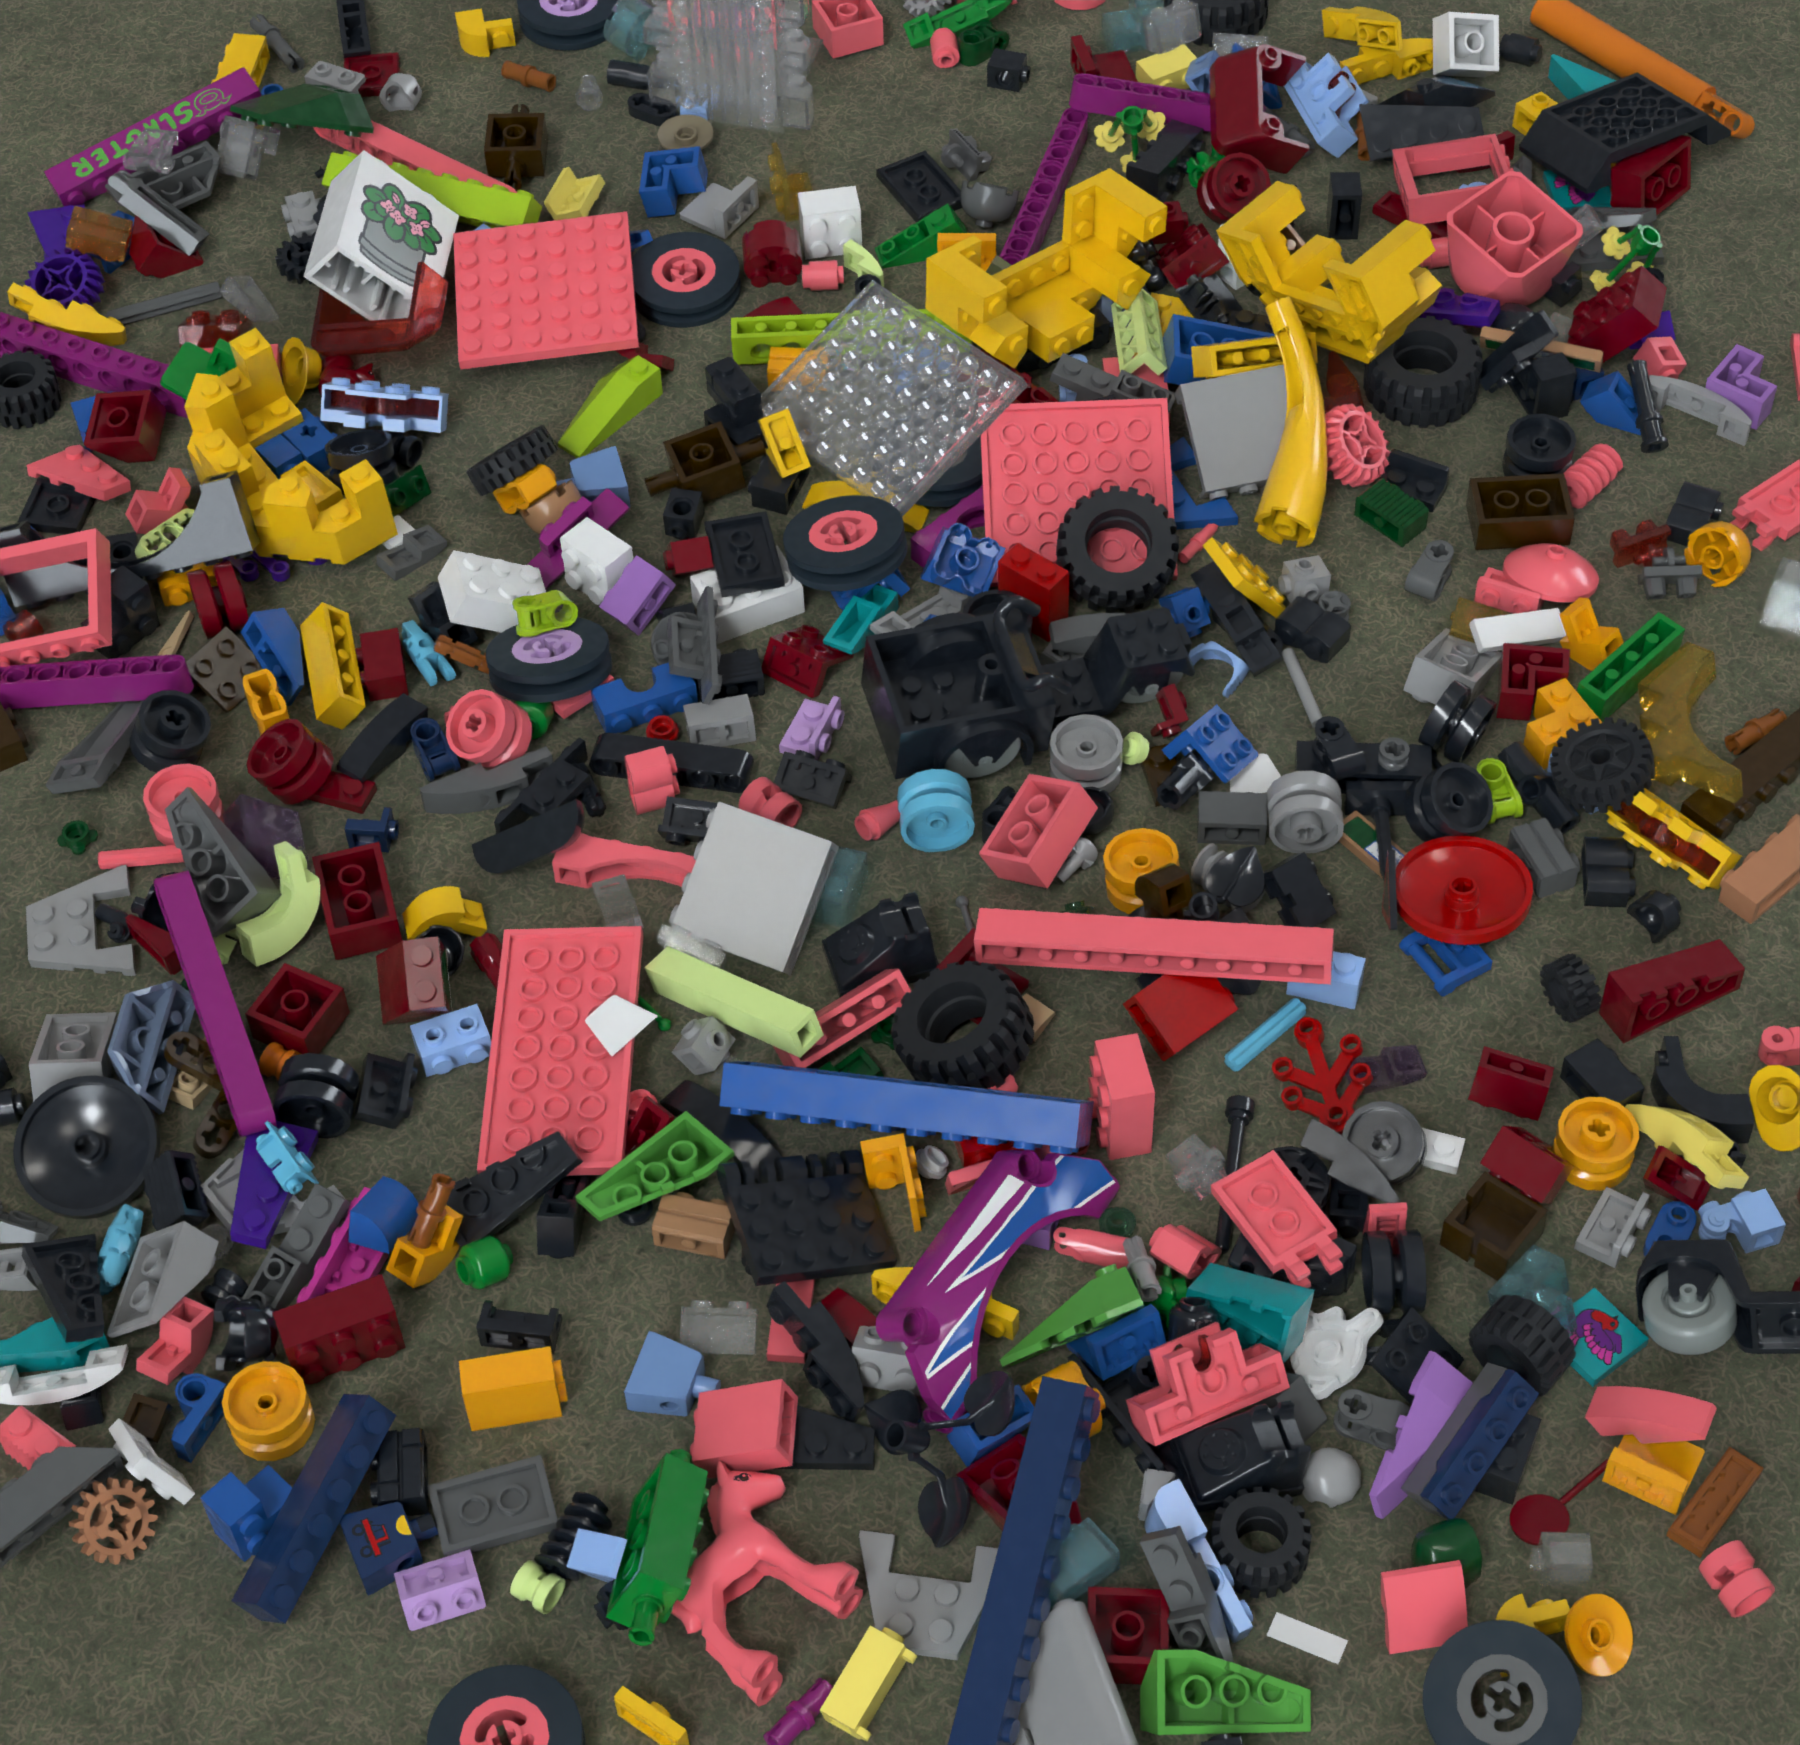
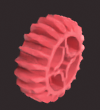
M1351 403L1348 405H1338L1325 413L1327 471L1331 470L1333 472V479H1340L1342 485L1349 484L1354 488L1356 486L1368 485L1385 473L1384 469L1389 465L1387 457L1390 454L1386 446L1390 442L1384 439L1383 434L1385 431L1379 428V420L1374 421L1372 419L1371 411L1365 412L1362 405L1355 407Z

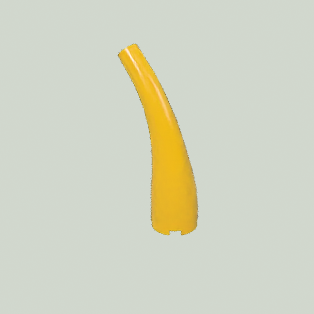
M1285 297L1265 307L1283 360L1286 377L1287 412L1279 448L1253 522L1258 523L1256 531L1273 543L1282 545L1285 539L1298 541L1296 547H1304L1310 545L1315 538L1326 494L1328 467L1326 419L1321 384L1308 337L1291 297Z

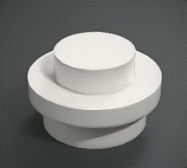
M927 1145L924 1149H919L915 1153L917 1170L923 1177L928 1179L943 1178L947 1172L946 1167L949 1161L940 1149Z

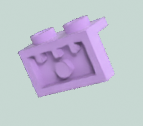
M833 696L829 705L804 699L779 744L780 753L784 754V751L795 754L796 750H802L814 755V760L818 761L821 753H826L829 750L833 731L835 729L839 730L842 726L844 711L841 710L840 697Z
M470 1549L394 1573L400 1601L409 1630L411 1631L486 1607Z

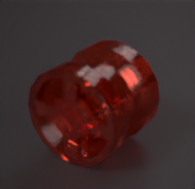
M27 610L20 611L17 614L16 620L8 621L2 627L9 641L44 634L40 622Z

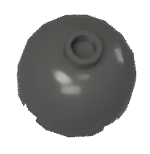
M962 181L960 194L962 209L968 216L976 219L975 225L992 228L993 222H1003L1010 218L1015 211L1019 190L1014 189L1013 194H1008V187L976 182L973 187H968L969 181Z

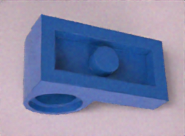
M199 1373L188 1374L177 1383L175 1395L185 1420L178 1422L174 1428L171 1441L179 1458L191 1463L223 1417L222 1399L224 1389L227 1386L225 1383ZM197 1396H202L198 1400L191 1401L193 1398Z

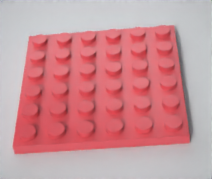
M627 211L453 233L458 362L460 370L639 347L630 227Z
M1167 398L979 405L985 537L997 541L999 546L1006 548L1003 556L1019 543L1056 564L1058 531L1060 524L1064 523L1066 512L1069 508L1075 509L1076 501L1083 495L1090 499L1092 491L1102 488L1103 493L1109 492L1110 486H1120V491L1128 492L1129 487L1137 488L1138 495L1143 497L1146 493L1155 497L1154 505L1163 504L1168 510L1167 518L1174 519ZM1109 528L1096 533L1089 540L1087 553L1091 560L1100 568L1109 572L1124 573L1138 568L1145 562L1147 548L1144 542L1133 532L1122 528ZM1177 564L1172 580H1177L1178 577ZM998 568L990 587H998Z

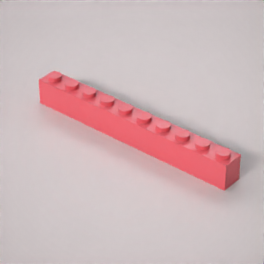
M979 908L974 936L975 957L979 963L1331 985L1334 929Z

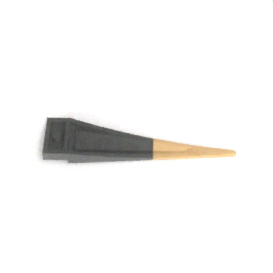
M190 610L186 612L158 655L176 654L194 618ZM144 700L119 702L76 747L58 762L45 785L52 794L101 787L119 767L130 745L131 733Z

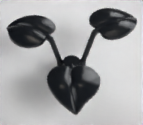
M1254 846L1236 850L1214 864L1206 878V888L1209 893L1199 892L1190 899L1189 910L1184 911L1182 920L1192 919L1195 921L1218 922L1220 913L1217 904L1223 905L1228 900L1233 906L1244 907L1257 901L1265 887V876L1257 849ZM1144 906L1137 908L1127 917L1138 916L1146 918ZM1217 978L1221 985L1229 989L1232 994L1248 996L1257 991L1262 981Z
M993 1371L986 1373L969 1386L963 1403L970 1416L964 1419L930 1423L921 1421L922 1409L917 1396L913 1392L904 1389L892 1391L879 1399L864 1404L871 1428L875 1429V1436L882 1447L893 1455H904L907 1453L909 1461L918 1463L936 1476L938 1481L928 1483L922 1490L918 1501V1514L921 1525L932 1539L936 1548L944 1547L950 1543L963 1529L970 1511V1494L962 1478L951 1477L946 1480V1476L942 1471L920 1456V1453L924 1452L930 1445L931 1438L928 1431L969 1426L974 1423L977 1432L983 1436L990 1437L1002 1433L1012 1419L1015 1405L1014 1382L1011 1375L1007 1372Z

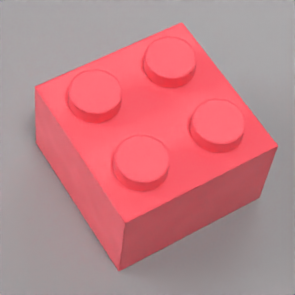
M812 0L813 29L833 59L884 45L883 17L871 0Z

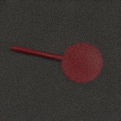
M1608 1459L1602 1462L1559 1500L1548 1495L1534 1494L1517 1501L1510 1512V1526L1514 1534L1522 1541L1536 1546L1550 1545L1562 1539L1567 1533L1570 1523L1569 1513L1564 1505L1605 1471Z

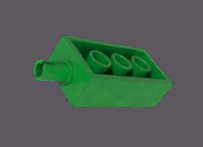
M682 1449L672 1450L670 1454L665 1453L633 1497L624 1535L627 1543L616 1579H614L606 1618L631 1628L628 1634L629 1639L634 1644L640 1646L652 1644V1641L655 1639L656 1626L659 1622L662 1624L666 1623L675 1601H682L685 1598L691 1584V1578L687 1577V1572L697 1554V1548L693 1547V1543L703 1525V1518L699 1517V1514L709 1495V1489L705 1488L708 1471L693 1465L691 1454Z

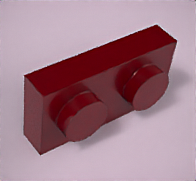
M331 771L323 785L307 799L364 814L377 791L375 782L366 780L361 783L358 779H352L345 774Z

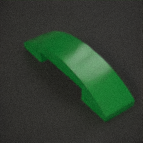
M966 0L930 17L928 12L904 23L903 26L913 49L930 45V39L937 29L948 28L956 37H959L962 31L972 28L983 20L994 18L1012 0Z

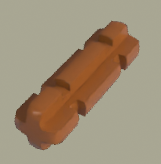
M444 634L438 636L434 645L435 652L444 656L449 654V658L472 668L478 666L477 670L489 674L486 652L482 655L479 649L458 640L454 643L452 642L453 638Z

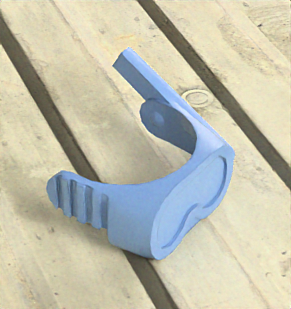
M1209 641L1206 644L1201 643L1191 649L1189 653L1193 666L1202 658L1204 660H1222L1234 668L1233 676L1223 690V696L1226 698L1233 694V691L1239 686V682H1243L1249 671L1247 664L1242 659L1214 641Z

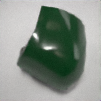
M1452 1518L1441 1521L1416 1534L1411 1547L1413 1567L1460 1560L1465 1588L1481 1577L1482 1554L1480 1543L1475 1530L1465 1519Z

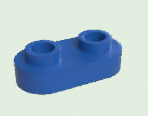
M1673 1201L1662 1206L1646 1238L1643 1248L1645 1257L1655 1241L1690 1239L1696 1224V1214L1689 1205ZM1672 1215H1679L1683 1219H1676Z

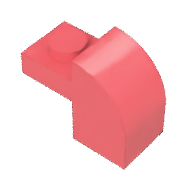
M169 467L158 492L135 491L125 515L136 533L146 534L181 510L188 508L185 501L190 495L191 486L181 469Z
M184 1296L160 1319L159 1339L137 1358L136 1371L166 1385H169L181 1372L187 1375L192 1374L203 1359L210 1344L213 1332L214 1309Z

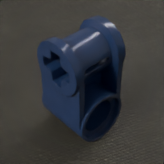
M421 718L415 721L410 729L414 751L427 780L432 782L436 776L451 770L455 772L460 771L461 767L458 757L450 749L438 722L432 718Z

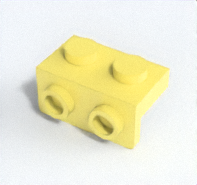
M570 167L563 168L547 195L544 205L554 220L586 217L589 215L594 202L599 198L605 181L600 174L577 179Z

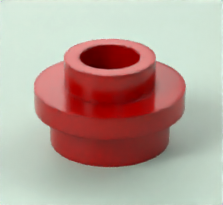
M665 715L656 716L651 719L646 728V737L676 741L679 736L678 725L672 718Z

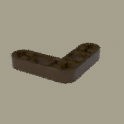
M176 1032L168 1038L164 1049V1057L167 1062L220 1091L197 1129L193 1140V1148L196 1153L201 1157L212 1159L224 1151L237 1127L234 1119H224L218 1113V1107L228 1104L219 1075L208 1073L203 1067L205 1060L213 1059L208 1043L188 1032ZM182 1043L187 1046V1049L180 1056L175 1051L176 1047H179ZM197 1051H199L202 1054L199 1056L198 1062L195 1065L192 1063L193 1058L196 1057ZM217 1126L221 1130L217 1135L215 1143L208 1147L204 1144L205 1138H208L214 1127Z

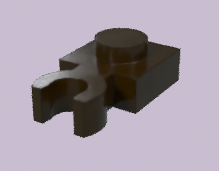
M134 1393L123 1421L145 1436L147 1441L158 1443L173 1407L169 1403Z

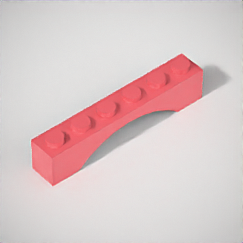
M581 833L574 843L555 853L552 866L556 883L587 889L606 882L637 878L660 880L682 887L687 873L692 872L696 860H694V856L686 855L682 852H669L654 849L650 846H638L615 839L607 840Z

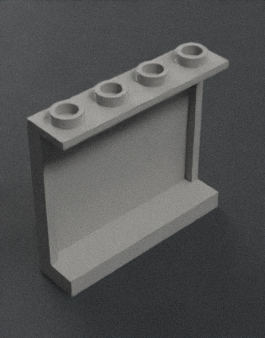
M1284 365L1180 384L1175 392L1177 405L1182 404L1202 485V492L1199 494L1200 499L1209 497L1210 501L1222 497L1227 498L1228 493L1238 491L1240 495H1249L1257 492L1258 487L1265 486L1285 426L1287 391Z
M718 801L716 809H711L707 817L706 827L708 830L704 841H699L694 852V860L696 862L691 873H687L683 880L682 892L684 894L680 904L675 905L669 919L671 928L669 931L791 976L839 846L832 841Z

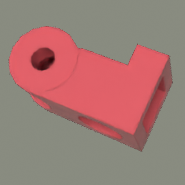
M1770 1026L1766 1028L1761 1035L1758 1048L1760 1060L1766 1065H1800V1027L1786 1029L1781 1026Z

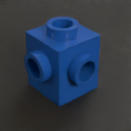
M1186 587L1158 599L1161 608L1164 607L1170 610L1175 624H1184L1189 637L1202 633L1201 627L1211 623L1208 616L1210 608L1205 598L1201 596L1199 587Z

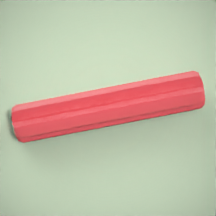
M175 845L101 851L98 853V865L102 870L114 869L121 865L136 867L184 862L181 849L176 848Z

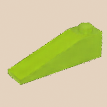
M639 355L617 365L598 380L559 440L558 447L576 458L586 456L663 394L660 368Z

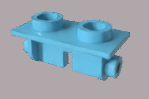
M266 1121L265 1125L270 1132L262 1134L256 1139V1150L271 1169L279 1162H282L272 1171L285 1192H290V1194H296L302 1190V1184L306 1180L318 1184L319 1182L311 1172L315 1167L303 1152L296 1150L294 1145L298 1142L293 1134L284 1126L278 1129Z

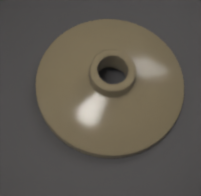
M679 115L666 120L659 127L657 135L660 145L666 150L700 146L702 150L712 142L714 131L711 123L700 116Z

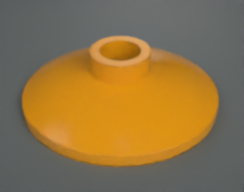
M1604 1594L1585 1595L1573 1604L1566 1618L1564 1632L1568 1652L1575 1664L1584 1672L1597 1677L1610 1676L1620 1671L1627 1663L1633 1645L1632 1626L1623 1607L1616 1600Z

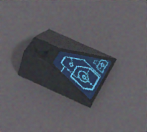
M1440 75L1434 78L1421 79L1416 82V85L1378 105L1472 107L1496 95L1495 90Z

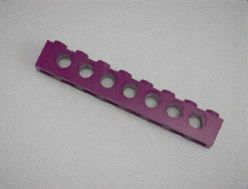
M0 312V358L3 354H12L14 351H21L22 353L33 351L34 355L40 353L44 355L45 359L51 361L56 377L106 393L111 391L151 390L166 408L167 412L188 419L184 408L186 400L162 387L160 384L161 377L169 367L168 364Z

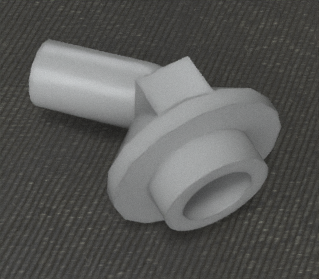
M1080 837L1069 854L1070 858L1062 865L1057 876L1065 883L1080 866L1084 870L1090 867L1098 857V851L1089 839Z

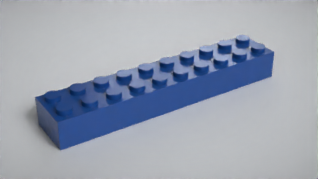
M735 1061L724 1062L719 1106L731 1107L730 1114L752 1116V1114H762V1111H766L765 1118L796 1119L797 1115H800V1122L831 1123V1119L835 1120L836 1127H866L867 1123L871 1124L870 1130L876 1132L892 1133V1131H901V1128H906V1135L928 1137V1135H936V1132H942L941 1139L963 1141V1139L970 1140L971 1136L978 1137V1144L998 1146L999 1144H1007V1140L1014 1141L1013 1148L1035 1150V1148H1042L1043 1145H1050L1049 1152L1072 1154V1152H1078L1080 1147L1090 1144L1094 1101L760 1062Z

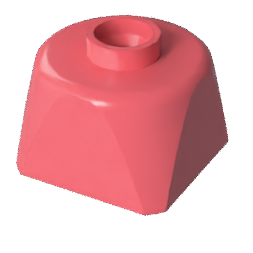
M1507 171L1447 213L1448 258L1452 278L1464 293L1499 300L1500 307L1505 303L1528 306L1540 299L1550 289L1552 278L1566 265L1583 235L1582 224L1521 172Z

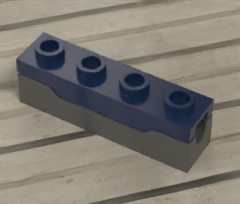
M1487 1362L1401 1489L1425 1511L1442 1518L1444 1517L1447 1520L1455 1518L1539 1393L1516 1371Z

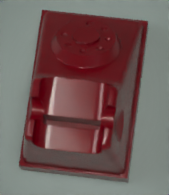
M1020 1433L956 1474V1477L964 1480L969 1494L1002 1532L1026 1438ZM1076 1499L1072 1501L1069 1513L1071 1521L1070 1532L1067 1539L1062 1541V1544L1073 1537H1077L1082 1543L1087 1540Z

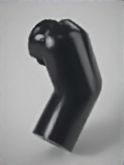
M101 903L96 909L95 917L110 924V931H107L109 938L116 943L128 940L131 935L125 922V917L128 914L105 903Z

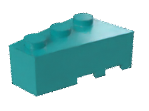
M1210 1263L1188 1287L1186 1297H1201L1209 1300L1210 1306L1214 1307L1218 1312V1323L1221 1331L1228 1328L1236 1330L1240 1345L1244 1349L1261 1343L1279 1351L1284 1364L1303 1341L1315 1290Z

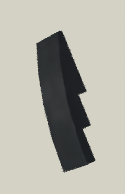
M337 0L344 58L370 55L371 47L364 0Z

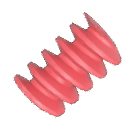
M1595 444L1564 472L1572 507L1576 509L1583 508L1587 502H1590L1595 495L1602 491V488H1605L1617 477L1618 471L1623 468V462L1614 448L1607 444Z

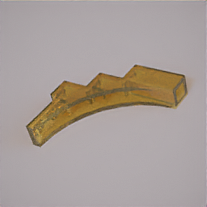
M1686 642L1638 683L1640 708L1645 711L1640 715V727L1645 732L1646 737H1648L1655 762V777L1653 780L1670 787L1678 780H1682L1717 797L1736 803L1743 797L1741 770L1721 760L1706 748L1694 733L1690 723L1692 710L1702 692L1716 679L1714 652Z

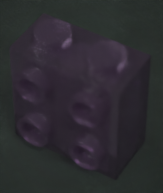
M240 794L223 813L225 826L262 865L270 877L280 880L273 845L287 841L297 850L303 852L308 863L303 830L297 811Z

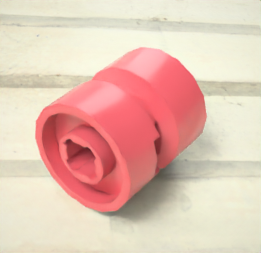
M759 777L752 781L742 793L738 804L739 809L792 828L795 827L802 813L801 803L787 792H782V789L767 777Z
M1740 1540L1731 1541L1717 1548L1699 1566V1572L1711 1589L1720 1590L1719 1600L1731 1617L1734 1618L1741 1617L1757 1609L1775 1591L1774 1585L1761 1568H1753L1755 1559Z

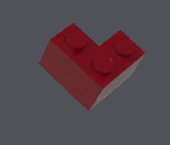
M1503 643L1499 666L1496 718L1530 721L1533 700L1536 697L1537 689L1563 678L1568 680L1570 649Z
M1504 1125L1480 1164L1489 1169L1487 1173L1505 1184L1509 1183L1520 1189L1519 1192L1536 1203L1540 1202L1543 1204H1552L1574 1168V1165L1551 1151L1552 1146L1522 1127Z

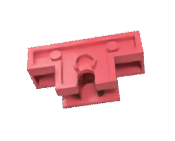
M1214 1322L1150 1349L1149 1352L1159 1386L1127 1399L1126 1403L1133 1427L1145 1441L1157 1446L1289 1389L1290 1385L1279 1351L1261 1343L1242 1350L1236 1330L1228 1328L1221 1331L1219 1323Z

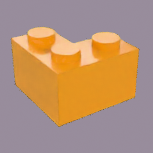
M1566 678L1537 689L1533 710L1536 720L1527 723L1524 746L1544 770L1548 768L1553 747H1558V739L1561 736L1567 738L1566 731L1572 728L1577 732L1579 731L1577 724L1585 722L1587 726H1590L1591 719L1598 718Z

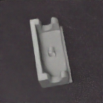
M747 694L711 700L709 705L702 704V702L683 705L690 743L724 747L756 741L754 717Z

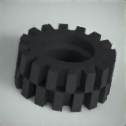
M1573 953L1544 965L1542 971H1540V976L1543 978L1540 980L1541 986H1544L1546 989L1543 993L1545 997H1549V1005L1551 1007L1554 1006L1555 1012L1558 1015L1561 1014L1562 1020L1569 1023L1598 1011L1597 1009L1601 1006L1599 1003L1601 996L1597 994L1600 989L1599 985L1594 984V980H1596L1594 974L1590 975L1588 972L1589 966L1587 964L1583 965V959L1580 957L1576 958V955Z

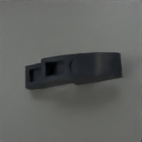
M1214 561L1190 575L1254 677L1282 661L1279 652L1244 595L1232 586Z
M783 1281L773 1288L766 1305L770 1316L777 1324L783 1325L789 1332L796 1347L801 1352L807 1353L808 1357L802 1370L805 1372L808 1382L825 1395L835 1414L847 1421L857 1422L864 1407L863 1387L856 1361L842 1331L820 1301L808 1308L791 1287Z

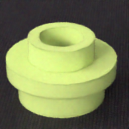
M1130 732L1123 739V762L1129 765L1144 762L1149 753V742L1142 734Z

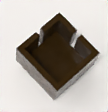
M1485 1171L1466 1193L1465 1200L1462 1198L1444 1220L1439 1245L1466 1262L1471 1257L1474 1258V1267L1503 1284L1543 1234L1548 1209Z

